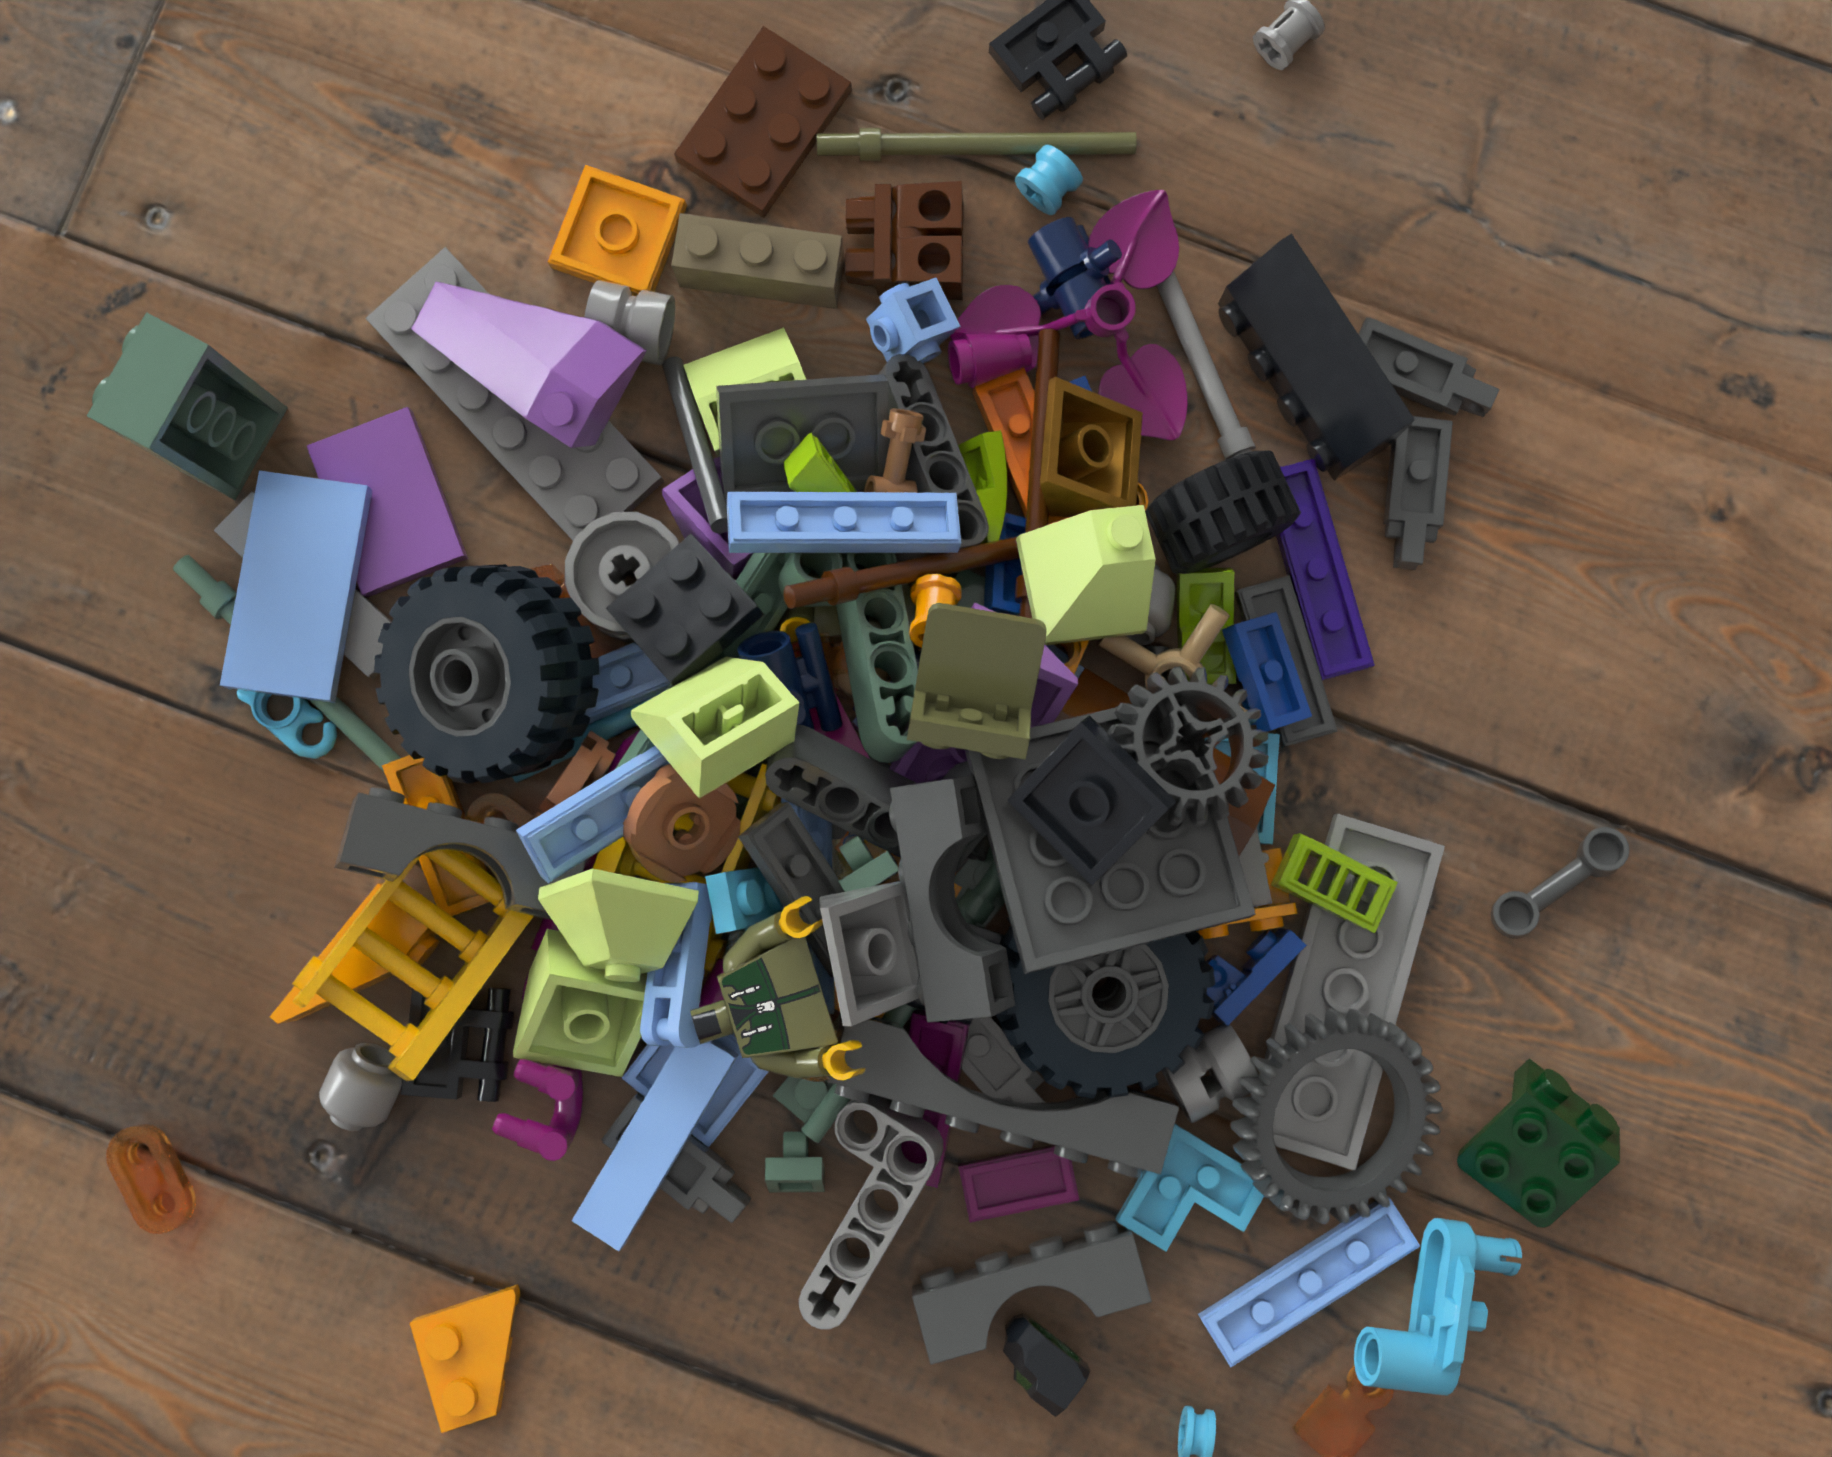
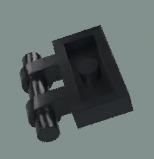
M1046 0L991 41L988 52L1020 92H1023L1037 80L1043 86L1045 92L1031 102L1034 112L1042 120L1057 109L1061 112L1065 111L1077 101L1076 95L1094 81L1101 84L1113 75V67L1127 57V51L1118 39H1114L1104 48H1101L1093 39L1104 31L1106 20L1089 0ZM1073 53H1076L1083 63L1064 77L1056 66Z
M490 987L488 989L486 1009L471 1008V1001L414 1081L402 1079L401 1095L457 1100L462 1098L465 1077L479 1079L478 1101L498 1102L501 1080H506L508 1075L509 1062L503 1060L506 1031L513 1027L514 1012L509 1011L511 989ZM413 988L408 1023L418 1027L431 1008L424 1004L426 998ZM469 1027L484 1028L481 1059L466 1058Z

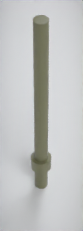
M859 128V133H817V156H860V161H881V155H1036L1044 145H1051L1062 151L1065 155L1135 154L1137 146L1136 132L881 133V128Z

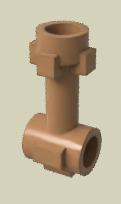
M890 409L889 419L883 420L880 433L884 437L890 438L883 477L869 476L864 492L917 493L916 482L905 480L912 443L924 442L926 427L922 425L924 417L922 414L904 409Z

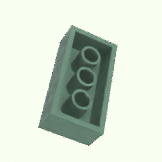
M146 312L140 324L132 328L126 335L122 345V355L110 376L104 378L96 387L92 397L93 405L87 417L178 471L236 500L288 407L210 345Z

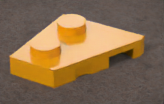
M518 1284L416 1317L409 1322L441 1433L496 1416L501 1410L505 1387L503 1379L505 1366L510 1358L513 1340L511 1331L515 1307L519 1303L520 1298Z

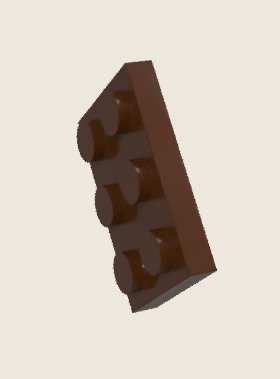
M763 26L675 151L676 162L759 216L765 218L816 144L817 133L825 131L852 92L851 81Z

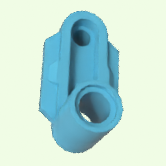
M1442 1218L1431 1220L1424 1230L1421 1250L1419 1252L1408 1332L1365 1327L1357 1337L1354 1349V1365L1358 1380L1362 1385L1445 1396L1451 1394L1458 1384L1461 1364L1464 1360L1467 1331L1481 1332L1486 1329L1488 1309L1485 1303L1472 1301L1475 1280L1474 1270L1502 1273L1506 1276L1516 1275L1520 1270L1521 1264L1506 1261V1258L1502 1257V1255L1522 1258L1519 1242L1512 1238L1502 1239L1475 1235L1471 1226L1463 1221Z

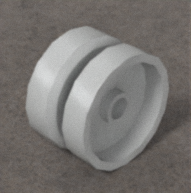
M612 512L593 520L574 538L565 559V586L569 596L580 608L582 614L602 633L623 642H635L606 608L632 586H627L625 583V579L630 573L634 572L637 580L640 579L680 542L659 520L639 512Z

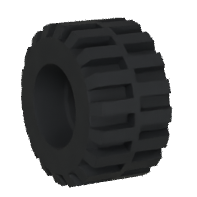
M1251 451L1219 462L1180 481L1155 498L1145 513L1174 574H1189L1231 559L1275 537L1289 528L1300 516L1301 511L1272 451Z

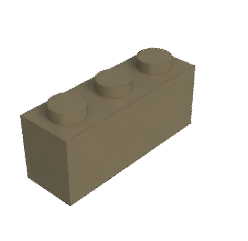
M680 213L671 266L679 287L837 309L845 257L842 235Z

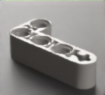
M870 1094L868 1102L851 1100L838 1113L835 1121V1135L839 1143L846 1150L874 1168L801 1291L799 1310L803 1318L811 1326L818 1329H832L839 1326L845 1320L939 1163L944 1151L943 1139L939 1131L932 1124L922 1118L890 1109L891 1099ZM855 1110H865L875 1117L878 1126L876 1133L863 1132L856 1126L854 1122ZM904 1141L919 1143L927 1154V1161L917 1164L910 1162L902 1152L901 1143ZM884 1189L891 1192L896 1197L898 1209L895 1211L882 1209L874 1199V1191ZM858 1238L862 1240L870 1251V1257L859 1258L854 1256L848 1250L846 1239ZM837 1275L845 1281L835 1295L834 1301L830 1302L823 1296L826 1293L827 1287Z

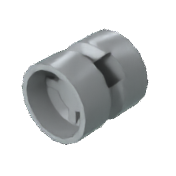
M597 280L589 294L584 317L605 323L647 350L641 362L660 366L667 357L673 335L676 312L675 298L672 295L649 290H641L637 296H632L629 286Z
M1221 1024L1205 1032L1197 1049L1186 1045L1179 1054L1186 1063L1174 1075L1167 1067L1162 1070L1174 1097L1191 1124L1219 1110L1220 1099L1227 1097L1233 1101V1099L1243 1098L1251 1094L1250 1091L1239 1083L1241 1077L1258 1078L1259 1076L1255 1066L1250 1061L1251 1058L1230 1024L1228 1026ZM1208 1070L1210 1075L1208 1077H1202L1206 1074Z

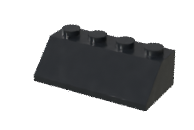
M1292 233L1279 241L1226 286L1218 302L1220 306L1218 313L1223 326L1231 336L1236 337L1239 335L1250 352L1248 354V361L1252 370L1261 381L1265 382L1268 380L1279 396L1277 405L1282 416L1291 426L1295 427L1298 425L1309 442L1306 445L1307 452L1310 458L1315 460L1316 467L1320 471L1325 472L1327 470L1335 481L1388 448L1415 421Z

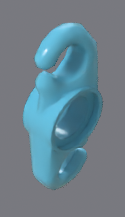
M237 690L238 699L251 706L254 718L298 756L317 759L326 755L334 747L337 731L336 726L332 722L323 724V738L318 744L307 745L302 739L304 727L309 723H320L324 718L320 710L309 705L308 699L292 697L294 706L291 714L283 720L275 721L267 712V701L272 694Z

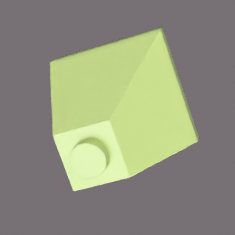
M1144 505L1090 510L1020 534L1016 538L1032 618L1041 620L1046 625L1045 645L1143 634L1147 631L1156 558Z
M592 868L540 887L538 900L584 966L605 970V978L608 980L637 982L640 981V974L662 969L665 966L698 903L699 891Z

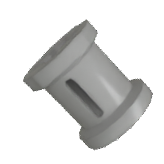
M1288 0L1284 5V12L1269 27H1261L1252 38L1257 52L1275 69L1284 70L1293 61V55L1309 39H1318L1323 34L1325 26L1320 13L1308 0Z

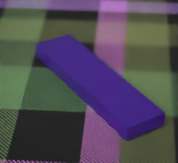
M1310 459L1280 467L1301 514L1289 528L1276 535L1287 576L1290 575L1321 679L1325 681L1372 668L1375 664L1315 460Z

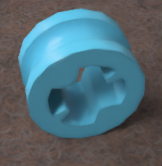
M1184 1406L1178 1432V1457H1190V1455L1212 1457L1216 1436V1415L1214 1410L1206 1409L1203 1414H1196L1192 1406Z

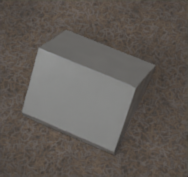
M897 881L821 896L820 911L843 1026H854L918 999L917 980L920 973L916 948L913 947L908 936L910 911L907 892L901 882Z

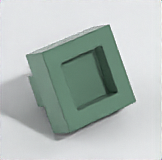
M859 836L839 847L853 870L851 874L838 881L844 892L879 885L899 873V866L889 851L874 859Z
M802 1131L784 1132L783 1157L765 1158V1183L769 1193L825 1192L823 1158L808 1157V1138Z

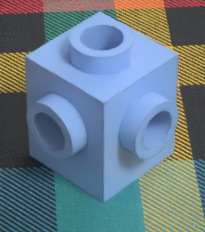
M937 278L913 286H909L908 283H902L887 290L879 297L882 304L866 318L870 327L872 341L877 349L883 353L886 362L895 355L907 354L915 357L917 361L923 364L927 363L942 353L939 345L961 327Z

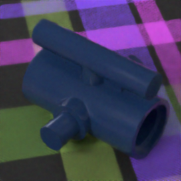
M1072 217L1055 220L1036 231L1029 238L1028 245L1045 277V280L1040 284V291L1033 295L1040 307L1041 316L1052 308L1056 310L1061 309L1064 317L1071 315L1077 310L1084 309L1088 300L1100 288L1110 285L1111 280L1108 276L1109 266L1122 257L1121 249L1117 243L1109 239L1097 249L1095 247L1088 248L1089 237L1083 225L1077 226ZM1085 322L1069 326L1075 339L1080 340L1095 335L1087 328Z
M805 623L795 629L802 655L795 658L789 634L783 631L758 633L746 638L739 644L737 651L740 659L764 662L798 700L797 725H804L815 730L809 710L815 707L823 731H834L843 725L817 624Z

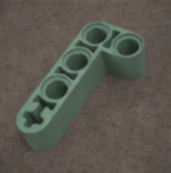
M791 553L778 575V585L783 594L784 588L787 585L818 579L808 576L801 566L813 569L818 577L822 578L825 571L850 567L853 571H857L859 569L855 564L871 568L895 563L897 560L895 553ZM902 585L861 593L855 601L836 605L860 739L864 750L870 757L879 762L886 763L898 761L917 743V741L907 740L918 667L913 642L909 635L910 626ZM825 601V602H820V603H816V604L807 605V606H804V607L832 606V605H830L827 601ZM865 615L875 618L880 623L882 629L870 625ZM874 667L886 671L893 683L882 680L876 674Z

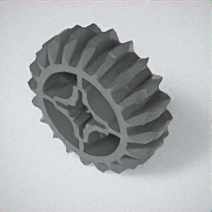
M1181 666L1174 667L1170 671L1168 682L1158 672L1151 674L1147 679L1148 690L1139 685L1133 686L1128 692L1132 704L1120 703L1116 708L1114 714L1124 724L1112 725L1108 730V734L1116 742L1124 744L1121 747L1176 801L1168 813L1169 824L1173 826H1178L1183 821L1186 810L1193 825L1198 827L1207 822L1208 811L1214 818L1221 821L1230 814L1228 803L1237 808L1242 807L1249 800L1244 788L1254 790L1262 782L1259 774L1253 769L1264 767L1268 763L1269 758L1264 752L1253 748L1268 740V732L1261 729H1251L1250 725L1261 717V710L1255 708L1244 712L1240 707V704L1248 696L1247 690L1240 689L1231 697L1224 692L1229 681L1227 675H1220L1212 685L1207 684V673L1204 667H1198L1193 672L1190 682H1188ZM1179 704L1199 707L1210 713L1216 720L1211 722L1199 721L1191 715L1186 706L1180 707ZM1158 710L1163 720L1159 725L1164 738L1163 745L1146 755L1143 746L1145 722L1149 714ZM1208 738L1195 753L1191 750L1184 752L1179 750L1168 755L1181 739L1185 743L1193 740L1196 743ZM1228 738L1231 748V761L1226 777L1219 784L1213 773L1217 769L1213 758V747ZM1166 770L1177 771L1183 775L1189 786L1195 785L1198 791L1185 790L1173 786L1162 779L1157 773Z

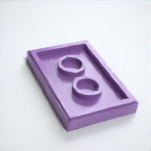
M409 407L307 445L319 479L367 485L372 489L357 576V583L363 596L368 598L468 559L414 413Z

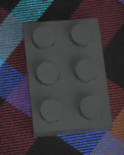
M884 374L716 386L721 486L726 501L728 492H795L788 485L784 461L809 433H812L819 439L856 490H864L866 481L871 475L883 477L889 448V438L880 434L883 420H888V380Z

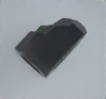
M1023 1313L1015 1315L1005 1325L1006 1336L1003 1352L1014 1365V1380L1024 1387L1031 1399L1056 1417L1066 1410L1088 1379L1090 1368L1070 1347L1035 1320Z

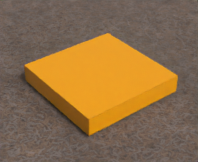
M585 165L548 259V264L552 269L592 283L602 280L629 286L632 296H637L641 290L655 292L676 237L679 214H684L686 211V201L669 193Z

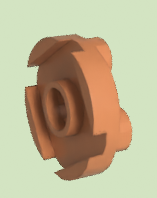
M590 730L581 743V747L575 756L570 759L538 809L546 812L579 792L583 785L587 787L599 780L616 755L606 749L610 742ZM537 812L531 820L540 816L541 813Z
M667 764L661 767L656 772L654 778L647 782L635 796L629 808L627 818L623 822V838L628 842L636 860L659 879L669 882L687 881L683 876L692 875L698 871L705 875L715 870L724 862L738 840L741 821L736 817L735 802L738 803L736 795L725 783L699 799L672 765ZM690 812L689 818L694 822L692 828L689 831L680 829L673 836L674 824L677 819Z

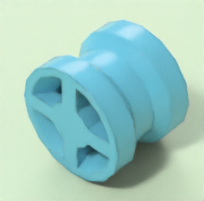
M1051 145L1042 146L1036 153L1035 164L1031 168L1022 169L1015 177V183L1022 195L1033 206L1048 215H1054L1062 206V197L1067 192L1076 191L1083 182L1081 172L1071 159Z

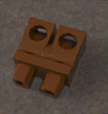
M962 181L914 183L894 187L891 184H875V196L846 199L847 233L874 234V248L846 249L845 276L847 283L876 286L877 295L880 297L884 292L899 284L908 283L909 286H913L937 278L947 300H963L964 201Z

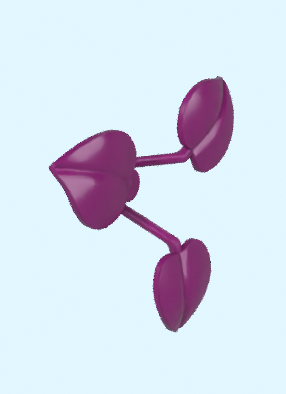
M1154 190L1134 195L1118 203L1107 211L1092 229L1088 248L1095 247L1097 249L1107 240L1111 239L1120 247L1122 257L1109 266V274H1114L1111 284L1100 288L1088 300L1084 309L1077 310L1071 315L1048 324L1038 325L1041 311L1036 299L1021 287L999 285L989 288L975 297L957 319L961 327L950 335L951 340H959L962 333L1026 334L1032 348V364L1029 367H1024L1027 373L1037 366L1039 331L1043 329H1055L1058 331L1079 322H1085L1087 328L1093 334L1099 337H1115L1117 356L1121 364L1111 367L1104 373L1099 383L1098 394L1142 412L1141 436L1168 441L1179 438L1185 424L1188 404L1186 382L1180 364L1168 350L1157 344H1147L1140 347L1131 358L1127 352L1129 334L1125 327L1133 319L1136 306L1132 294L1125 288L1122 280L1135 289L1145 290L1163 283L1172 274L1179 257L1178 234L1170 212L1168 195L1165 190Z

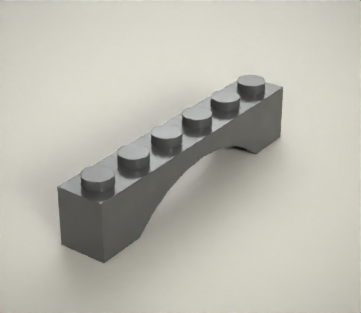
M873 1017L854 1026H843L842 1018L840 1019L836 1033L838 1043L833 1044V1046L850 1040L861 1042V1048L846 1051L845 1061L850 1068H865V1072L844 1081L837 1080L831 1075L826 1076L828 1082L837 1084L834 1092L837 1095L860 1102H868L870 1094L892 1100L890 1109L923 1118L925 1109L947 1115L945 1124L967 1132L978 1133L980 1124L1001 1130L999 1137L1001 1140L1026 1148H1032L1034 1140L1055 1145L1054 1154L1080 1163H1087L1089 1155L1109 1160L1108 1169L1134 1178H1141L1142 1170L1158 1174L1162 1172L1179 1106L1165 1098L1127 1088L1128 1096L1111 1098L1105 1090H1097L1094 1099L1076 1097L1058 1102L1022 1103L993 1098L961 1085L938 1070L921 1054L905 1029L898 1023Z

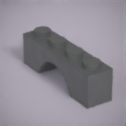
M974 775L890 788L892 801L889 807V817L891 825L898 836L901 855L898 868L899 879L907 892L910 911L908 936L911 944L916 948L920 973L917 980V992L921 1003L925 1006L927 1023L992 1017L1015 1006L1006 947L989 942L979 936L963 918L955 897L954 879L958 862L966 848L974 840L986 833Z
M370 788L369 795L358 792L352 801L334 867L393 882L412 860L423 854L437 850L461 851L481 860L494 873L503 892L505 909L552 920L538 900L539 888L583 872L585 861L550 883H547L538 873L516 832L519 827L518 824L494 817H485L484 823L481 824L462 819L463 811L453 806L431 802L428 803L427 809H422L404 804L405 796L400 793L382 788Z
M1105 1221L1085 1228L1083 1230L1085 1237L1063 1243L1061 1236L1048 1237L1031 1243L1029 1245L1030 1252L1009 1258L1006 1251L995 1252L976 1259V1268L954 1274L953 1267H943L922 1274L920 1276L922 1283L912 1286V1299L930 1365L985 1350L990 1324L998 1309L1011 1296L1027 1288L1052 1286L1069 1291L1079 1297L1096 1317L1152 1302L1131 1230L1124 1226L1117 1227L1116 1221Z

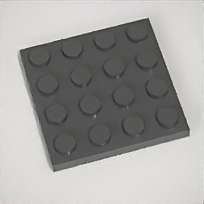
M1179 704L1180 707L1186 706L1191 715L1199 720L1195 706ZM1117 707L1031 727L1026 760L1013 757L993 759L977 751L965 750L971 775H974L984 824L1024 975L1256 915L1227 817L1218 821L1208 811L1207 822L1202 826L1195 827L1186 810L1183 821L1178 826H1173L1169 824L1168 810L1101 878L1091 885L1009 803L1008 799L1086 717L1090 715L1107 733L1112 725L1124 724L1114 714ZM1158 710L1149 714L1145 722L1143 746L1146 755L1163 745L1164 738L1159 727L1163 720ZM1181 739L1168 755L1179 750L1181 752L1191 750L1195 753L1205 742V739L1196 743L1194 740L1185 743ZM1166 770L1157 773L1162 779L1173 786L1185 790L1198 791L1195 785L1189 786L1183 775L1177 771Z

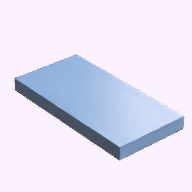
M259 470L220 686L230 689L335 703L372 496V489L369 486Z

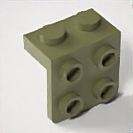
M944 603L933 604L929 608L907 740L921 742L933 749L953 747L977 751L993 759L1013 757L1026 760L1030 741L1031 708L1046 641V625L1041 620Z

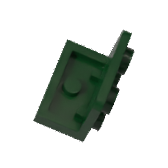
M1528 1059L1514 1072L1512 1101L1459 1150L1457 1164L1461 1170L1533 1225L1546 1228L1620 1163V1127L1605 1108L1598 1104L1590 1105L1574 1093L1568 1082L1560 1074L1551 1069L1544 1070L1531 1059Z

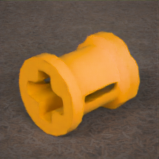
M927 574L916 579L915 584L911 586L910 597L916 605V614L909 627V635L911 641L916 646L922 648L929 608L936 603L956 605L961 600L962 590L956 579L941 574Z

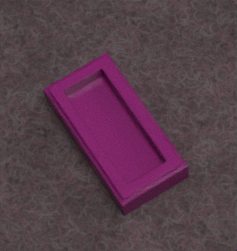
M1049 1145L958 1164L969 1222L1078 1201L1079 1195L1072 1161L1054 1154L1055 1145Z

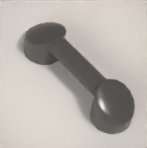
M1609 827L1594 829L1579 844L1576 859L1530 892L1525 894L1519 891H1512L1500 896L1492 906L1490 913L1495 929L1502 935L1512 939H1520L1527 936L1536 927L1539 921V912L1588 877H1606L1615 873L1625 864L1630 851L1625 836L1618 830Z

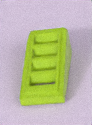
M812 433L807 434L784 461L788 485L795 492H857L819 439Z
M1301 833L1293 835L1271 883L1272 886L1371 933L1376 932L1398 882ZM1309 855L1318 858L1307 884L1304 885L1298 882V879ZM1330 864L1337 867V871L1326 895L1318 892L1317 889ZM1349 873L1356 876L1357 879L1345 905L1336 900ZM1371 883L1378 888L1366 914L1363 915L1355 910L1367 884Z

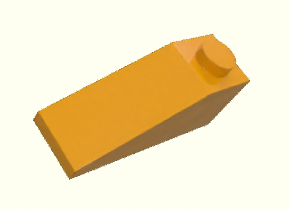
M378 883L318 956L320 960H325L382 884ZM390 900L386 901L367 926L420 965L430 957L439 944V941L435 938L436 933ZM353 946L331 973V975L355 992L364 990L393 976V974ZM294 986L271 1014L270 1018L277 1024L293 1022L332 1004L315 994L307 1006L300 1008L292 1002L301 991Z

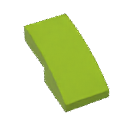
M1001 430L982 433L958 445L989 525L988 534L980 544L999 540L1005 517L1007 466Z
M1206 568L1189 574H1177V634L1179 649H1182L1210 604L1220 607L1230 615L1222 629L1234 625L1235 572L1232 568ZM1222 629L1200 661L1206 669L1207 684H1213L1220 675H1227L1229 679L1228 684H1236V670ZM1186 674L1187 680H1188V682H1190V678H1189V676Z

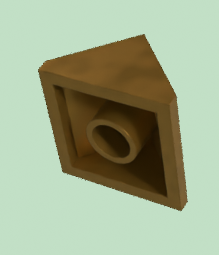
M1058 377L1050 379L1048 384L1040 486L1050 516L1073 517L1090 510L1136 506L1143 413Z

